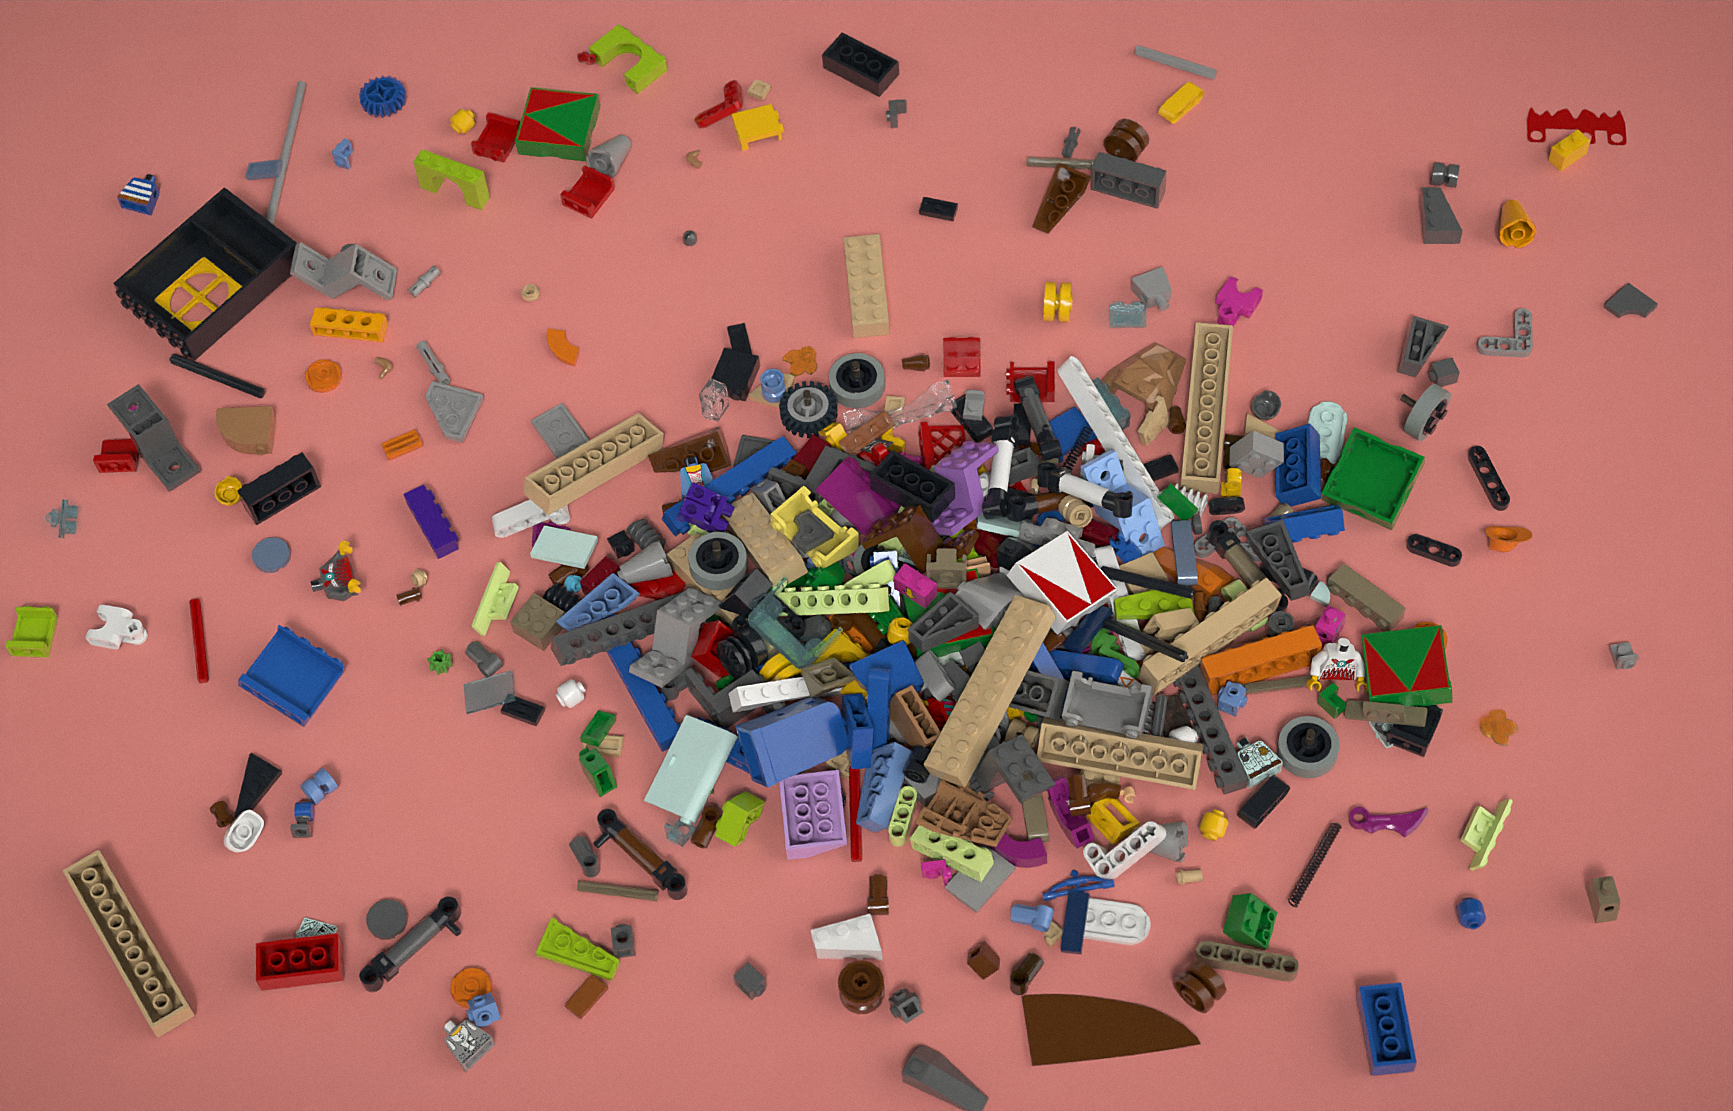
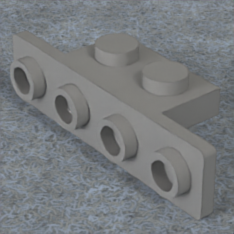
M1046 518L1041 527L1022 522L1020 527L1019 539L1039 546H1044L1068 531L1091 559H1093L1095 544L1080 539L1083 532L1082 528L1060 522L1057 519Z

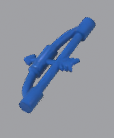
M1072 870L1070 875L1073 878H1068L1051 887L1048 892L1043 893L1044 901L1053 900L1056 897L1068 895L1069 891L1084 893L1085 891L1099 888L1115 887L1114 880H1107L1099 876L1084 875L1077 877L1079 873L1076 870ZM1089 881L1101 882L1098 884L1088 885L1084 887L1079 886L1080 884H1085ZM1065 886H1076L1074 889L1055 892Z

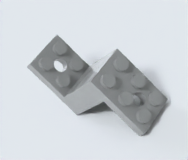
M299 242L295 246L290 274L331 299L361 284L388 301L393 297L398 269L357 244L328 259Z
M688 588L657 610L652 650L630 665L629 672L662 688L689 666L693 665L695 659L691 655L698 641L700 624L721 609L718 606L721 601L716 600L712 596L705 595L696 589Z

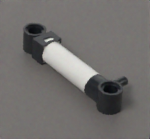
M1015 414L998 416L994 420L995 429L992 433L991 442L998 445L999 452L993 455L987 500L982 505V512L987 520L1005 518L1008 514L1006 502L1012 453L1013 449L1017 448L1018 442L1016 433H1018L1020 426L1019 419Z
M1046 462L1038 465V486L1048 488V490L1057 494L1065 492L1110 510L1117 518H1129L1132 516L1133 493L1131 491L1114 492L1071 475V470L1063 467L1057 468L1053 463Z

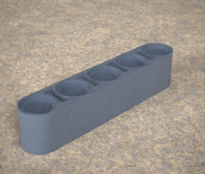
M1191 520L1171 521L1177 582L1185 586L1198 585Z

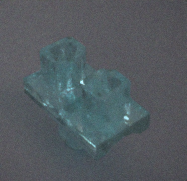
M62 499L60 513H58V509H52V512L46 514V521L51 523V527H56L59 523L58 538H64L65 534H75L77 522L66 521V518L77 519L78 506L68 505V500Z

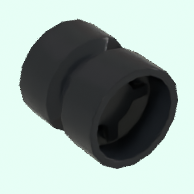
M919 745L913 747L909 755L910 760L906 762L902 771L909 780L921 784L927 782L930 773L924 766V763L931 752L929 748Z

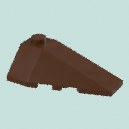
M1058 163L1049 181L1032 228L1049 234L1085 193L1091 176Z
M720 426L648 454L654 473L680 471L681 468L687 467L686 459L689 457H696L698 464L706 463L710 472L731 466L727 444Z

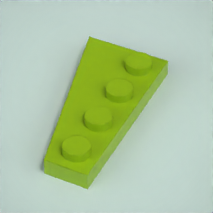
M1156 590L1117 598L1113 602L1116 620L1151 619L1154 614L1190 608L1194 613L1192 599Z
M551 917L536 950V956L610 981H613L620 965L619 959L600 947H596L583 936L577 935L572 929L563 926L553 917Z

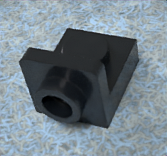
M624 530L607 538L610 547L618 559L629 556L635 551L633 541L628 538Z

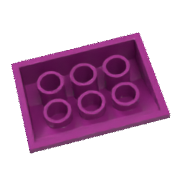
M848 456L815 491L865 535L874 521L878 519L882 521L892 513L898 514L901 506L871 490L870 473L859 466L855 459Z

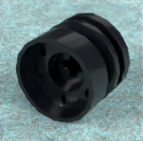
M751 627L740 629L733 636L718 642L716 647L722 666L734 678L742 677L768 660V651L764 641Z

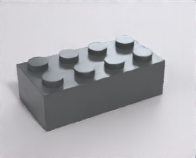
M1098 152L1091 168V190L1158 209L1165 194L1167 171Z
M1027 671L1008 707L1059 720L1069 681Z

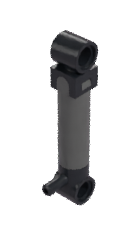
M1033 376L1015 379L1016 394L1022 409L1026 412L1038 442L1043 461L1062 457L1059 440L1055 437Z
M450 896L442 898L438 902L437 908L386 953L381 952L371 960L372 965L365 966L360 971L359 978L365 990L368 992L380 990L384 983L383 978L389 982L399 973L397 969L445 927L455 936L461 934V929L454 923L461 916V909L455 898ZM451 907L453 908L452 911H450V912H445L446 909L451 908ZM376 976L373 981H367L370 977Z

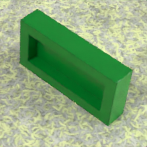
M1171 483L1157 495V498L1181 520H1188L1198 511V508Z
M598 710L581 734V742L599 747L616 722V715Z

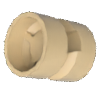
M1068 495L1059 504L1060 514L1068 522L1079 528L1088 525L1092 519L1093 512L1091 508L1080 498Z
M1014 719L1006 733L1005 742L1023 733V737L1032 750H1034L1040 738L1041 729L1032 725L1026 727L1025 722Z

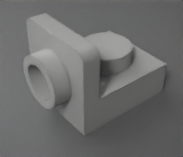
M966 390L963 419L982 421L985 392Z
M1630 642L1610 645L1609 651L1616 669L1623 668L1627 670L1636 666L1639 657L1638 654L1633 653Z

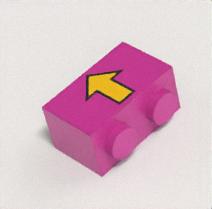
M904 564L893 577L894 589L925 609L938 595L937 583L907 564Z

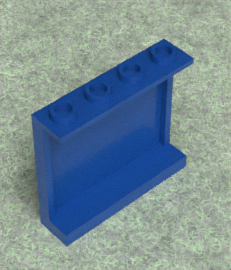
M279 625L273 638L246 674L240 676L238 686L305 727L343 675L345 666L338 658L328 656L327 652L322 648L312 646L306 638H300L295 635L294 631L289 627Z

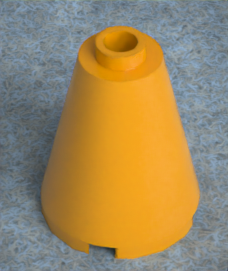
M1508 200L1503 204L1499 231L1500 240L1506 247L1515 246L1516 248H1522L1527 246L1534 240L1536 227L1518 200Z

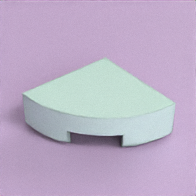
M1320 581L1310 598L1327 607L1330 602V591Z

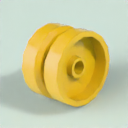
M1046 281L1044 322H1053L1055 312L1058 311L1059 322L1069 323L1073 301L1071 282H1062L1060 293H1057L1056 282Z
M783 651L772 657L763 666L759 674L764 678L765 682L803 677L801 668L805 666L799 663V659L793 652Z

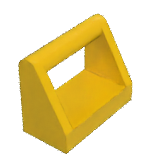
M1104 798L1095 802L1091 807V814L1086 816L1112 845L1121 841L1131 831H1134L1135 827L1140 825V822L1117 799ZM1112 804L1130 824L1123 826L1106 807Z

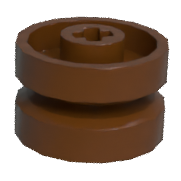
M1120 119L1105 137L1103 145L1108 154L1135 162L1149 144V136L1137 122L1130 119Z
M1197 959L1192 960L1185 967V972L1179 973L1172 983L1179 996L1190 1007L1203 1014L1207 1013L1214 1006V1000H1220L1227 992V988L1220 976L1207 964Z
M854 961L841 970L838 977V989L843 1006L856 1014H868L875 1011L882 1004L885 997L884 978L880 969L868 961Z

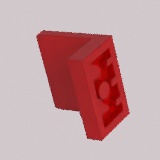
M943 338L944 377H981L980 338Z
M132 439L103 440L101 455H94L93 462L99 473L136 472L138 451Z

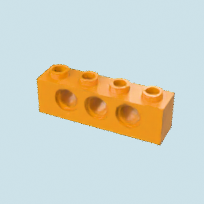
M315 307L310 327L313 335L384 342L388 322L385 314Z

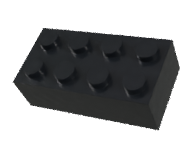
M843 32L822 54L824 69L878 97L899 76V61Z
M893 450L869 475L871 490L904 508L920 505L932 523L955 499V483Z
M303 452L298 455L292 456L281 465H277L266 474L260 475L249 484L243 485L237 492L246 512L257 526L319 489L321 485L314 467Z

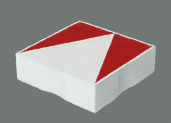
M1068 531L1015 563L1006 575L1027 599L1050 606L1056 616L1051 628L1057 635L1075 624L1080 617L1093 612L1107 603L1118 590Z

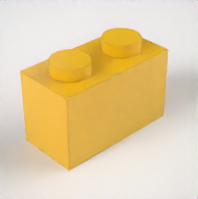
M1577 129L1551 148L1548 161L1560 171L1564 170L1587 154L1590 139Z

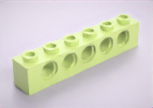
M863 584L851 585V589H846V585L834 586L833 590H829V586H820L818 590H813V587H801V591H796V587L784 588V592L777 593V597L796 615L889 611L888 587H880V584H868V588H863ZM784 612L779 614V616H789Z

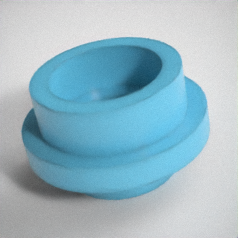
M578 575L568 576L564 583L567 591H572L573 594L581 589V577Z

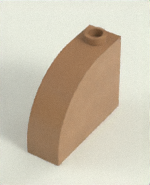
M272 406L217 408V427L223 440L230 448L244 454H272L276 419Z
M911 685L895 693L890 703V718L901 736L912 747L917 745L927 747L935 743L941 732L914 687Z

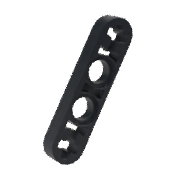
M1481 446L1471 447L1468 460L1492 507L1498 511L1506 510L1509 506L1510 496L1486 450ZM1486 467L1490 470V473L1484 474L1480 471V468ZM1493 482L1498 485V488L1491 489L1488 487V483Z

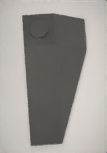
M922 1044L911 1055L902 1072L904 1083L961 1110L983 1111L988 1101V1097L941 1053Z

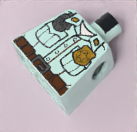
M1242 738L1237 742L1236 745L1241 750L1237 755L1248 778L1247 787L1249 789L1270 778L1272 775L1281 772L1283 762L1262 741L1251 745L1247 738Z

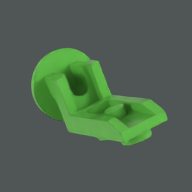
M1101 628L1092 640V653L1100 657L1121 661L1124 664L1123 671L1132 678L1139 679L1140 666L1135 660L1118 653L1120 646L1115 643L1118 640L1117 637L1111 635L1110 630Z

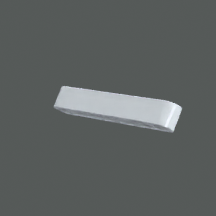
M1111 545L1095 548L1093 560L1100 569L1102 566H1107L1120 570ZM1111 580L1118 590L1107 603L1109 608L1112 609V618L1116 620L1113 606L1114 599L1129 595L1125 583ZM1137 619L1116 620L1140 631ZM1118 634L1126 657L1139 661L1148 656L1139 643Z

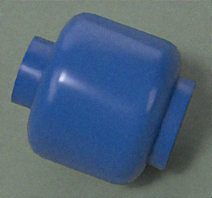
M1468 897L1457 905L1456 910L1459 923L1463 927L1477 929L1485 922L1486 915L1481 901Z

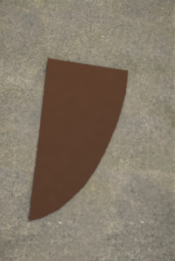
M1068 994L1022 996L1032 1066L1131 1056L1201 1044L1198 1038L1180 1022L1157 1010L1118 1000Z

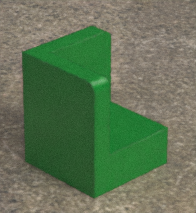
M1332 683L1319 694L1317 704L1335 719L1346 710L1347 703L1338 696L1339 687Z

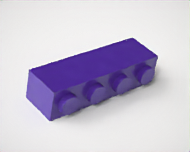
M423 484L404 493L403 495L409 509L437 558L440 559L458 550L456 542L459 539L455 531H450L451 525L447 517H442L443 511L439 503H434L435 497L431 489L427 491Z

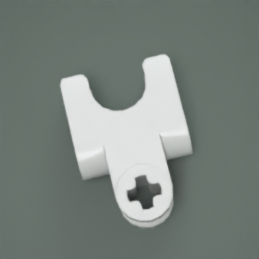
M99 605L96 612L101 620L107 622L100 629H89L85 636V639L91 645L117 650L122 642L134 645L144 643L148 634L139 620L132 619L133 614L129 610Z

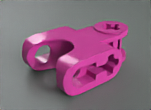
M1230 276L1216 298L1215 304L1220 306L1217 323L1234 327L1241 315L1250 318L1262 300L1263 290L1254 287L1249 293H1241L1237 290L1238 279Z

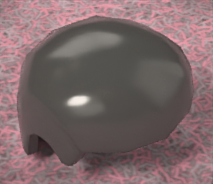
M1268 390L1256 395L1251 403L1252 413L1260 420L1267 421L1273 419L1281 408L1280 397L1275 392Z

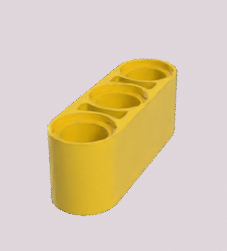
M1191 81L1187 82L1162 104L1158 115L1171 124H1175L1201 101L1205 91Z

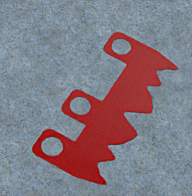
M1531 107L1527 116V139L1530 142H1545L1546 129H1578L1581 133L1591 134L1590 144L1596 142L1595 131H1607L1608 143L1610 145H1625L1627 143L1626 125L1620 110L1617 111L1613 118H1610L1605 112L1598 118L1593 112L1583 109L1578 118L1575 119L1567 108L1557 111L1552 116L1548 110L1542 115H1538ZM1539 131L1542 133V138L1535 140L1531 137V133ZM1613 134H1620L1623 140L1616 143L1612 141L1611 136Z

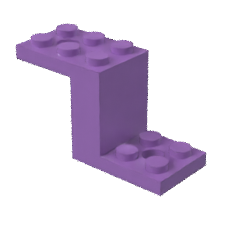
M966 441L960 448L952 451L949 456L941 459L934 466L936 474L955 483V499L933 523L931 522L938 534L953 536L983 513L982 505L985 500L977 468L999 452L997 444Z

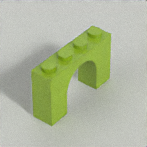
M619 24L589 47L590 54L596 57L595 62L601 67H604L621 54L631 53L641 58L640 61L624 74L626 86L637 94L667 71V60L662 54L659 55L650 45L647 46L639 37H635L627 28H623Z
M421 149L413 161L420 188L436 194L444 182L443 177L460 187L468 206L482 210L490 198L484 172L423 149Z

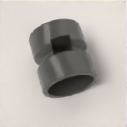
M1434 162L1431 185L1441 186L1445 184L1446 187L1456 188L1460 165L1449 164L1445 166V163Z
M1285 611L1273 613L1269 618L1267 637L1271 638L1278 636L1282 632L1293 631V617Z

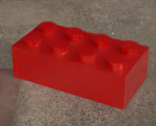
M338 933L256 943V982L261 991L344 981L343 942Z

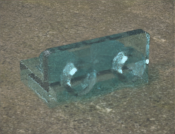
M1113 302V305H1109V328L1147 327L1146 305H1142V302H1131V305H1124V302Z

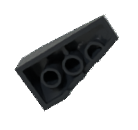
M1007 537L997 548V565L1010 571L1015 563L1038 548L1019 538Z

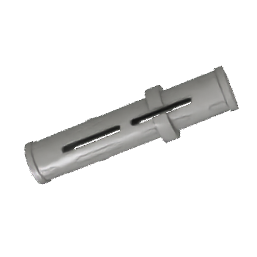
M420 341L416 348L429 366L430 373L436 377L439 383L448 385L451 380L444 371L443 364L439 363L427 342Z

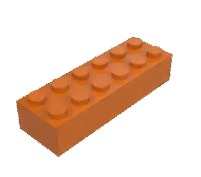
M1313 625L1308 627L1302 626L1295 631L1282 632L1278 636L1271 638L1265 637L1258 642L1245 643L1235 649L1228 648L1215 655L1208 654L1201 658L1200 670L1213 696L1219 694L1221 687H1225L1228 681L1242 685L1263 681L1309 667L1313 657L1321 651L1322 643Z

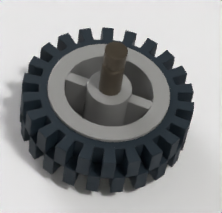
M803 381L802 387L796 383L794 384L795 389L790 386L788 393L784 392L783 398L780 399L779 410L782 424L786 426L788 432L791 430L793 435H796L798 432L801 438H803L804 434H807V438H810L811 433L819 437L818 432L836 422L838 416L836 397L833 395V391H829L826 385L822 388V383L818 382L815 386L814 381H810V385L806 386V381Z

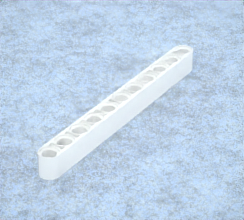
M1070 356L1057 369L1058 374L1089 425L1094 430L1105 451L1113 449L1117 452L1119 460H1123V474L1126 483L1150 498L1161 531L1174 519L1173 512L1157 498L1160 491L1080 361Z

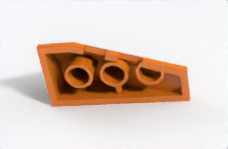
M1166 547L1159 548L1154 553V556L1163 571L1177 580L1174 550ZM1195 558L1198 585L1189 587L1195 588V593H1206V602L1209 604V598L1217 597L1221 593V588L1231 583L1234 577L1217 565Z

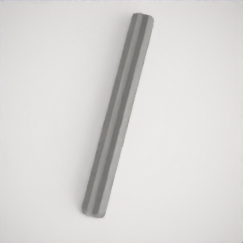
M1137 45L1135 48V55L1212 80L1216 77V69Z

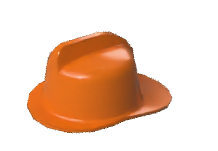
M1490 526L1485 530L1486 535L1489 537V549L1499 552H1510L1517 547L1518 543L1526 542L1533 536L1530 530L1522 527Z

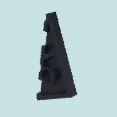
M253 753L249 754L233 821L243 811H253L282 775L281 770Z

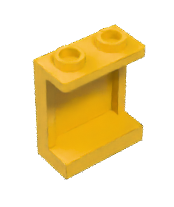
M772 104L731 114L733 127L742 151L749 149V142L776 135L779 141L782 140L784 128L782 123L778 122L779 114L777 110L773 109Z

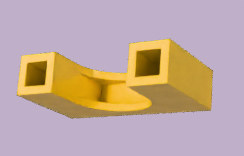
M834 629L801 660L804 666L807 667L834 657L839 662H857L872 654H866L858 643L854 644L851 642L846 633H840ZM855 680L840 691L841 695L862 694L864 700L868 696V693Z

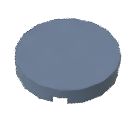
M276 537L261 540L252 551L254 565L265 573H274L278 569L284 568L288 564L291 555L287 543Z

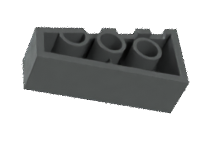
M1280 520L1246 531L1247 543L1288 598L1293 601L1310 595L1309 583L1284 521Z

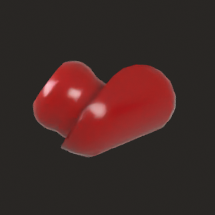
M586 51L577 54L578 61H585L587 65H592L596 61V57Z

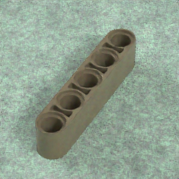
M1022 774L1025 780H1032L1030 775ZM1041 793L1021 804L1028 841L1041 837L1044 843L1049 842V833Z
M1202 941L1196 948L1195 959L1215 969L1285 982L1293 981L1298 973L1299 963L1291 956L1210 941ZM1207 951L1210 953V955L1203 956L1201 952ZM1228 955L1231 959L1224 960L1221 956ZM1249 959L1252 963L1246 964L1242 960ZM1263 963H1270L1272 967L1267 968ZM1289 966L1293 971L1288 972L1284 967Z

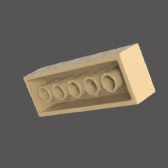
M880 234L844 237L853 337L890 335Z
M753 492L731 504L735 508L730 518L722 515L723 520L729 522L727 528L733 536L743 543L749 558L758 570L773 584L771 588L774 592L808 573L801 555L786 536L780 531L777 532L773 529L770 514Z

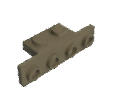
M1348 700L1345 710V719L1421 727L1425 726L1427 708L1404 707V705Z

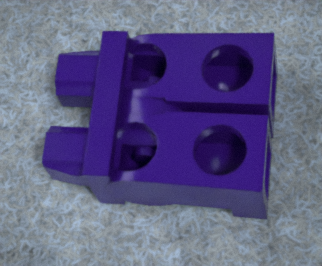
M692 482L676 520L682 523L686 521L700 529L707 530L706 532L712 533L714 530L725 532L729 522L721 519L720 515L722 514L730 518L735 507L726 502L727 497H721L719 494Z

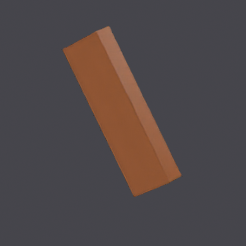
M884 410L838 443L846 454L853 455L893 428L895 424Z

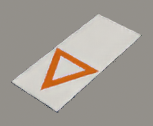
M1122 671L1118 681L1120 686L1132 689V686H1136L1137 690L1141 689V683Z

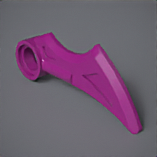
M1355 807L1350 812L1348 821L1353 828L1363 829L1371 834L1379 830L1390 829L1398 832L1405 838L1422 823L1429 809L1426 807L1406 814L1383 815L1369 814L1367 809ZM1356 814H1361V815H1363L1364 818H1365V821H1363V822H1357V821H1355L1354 815H1356Z

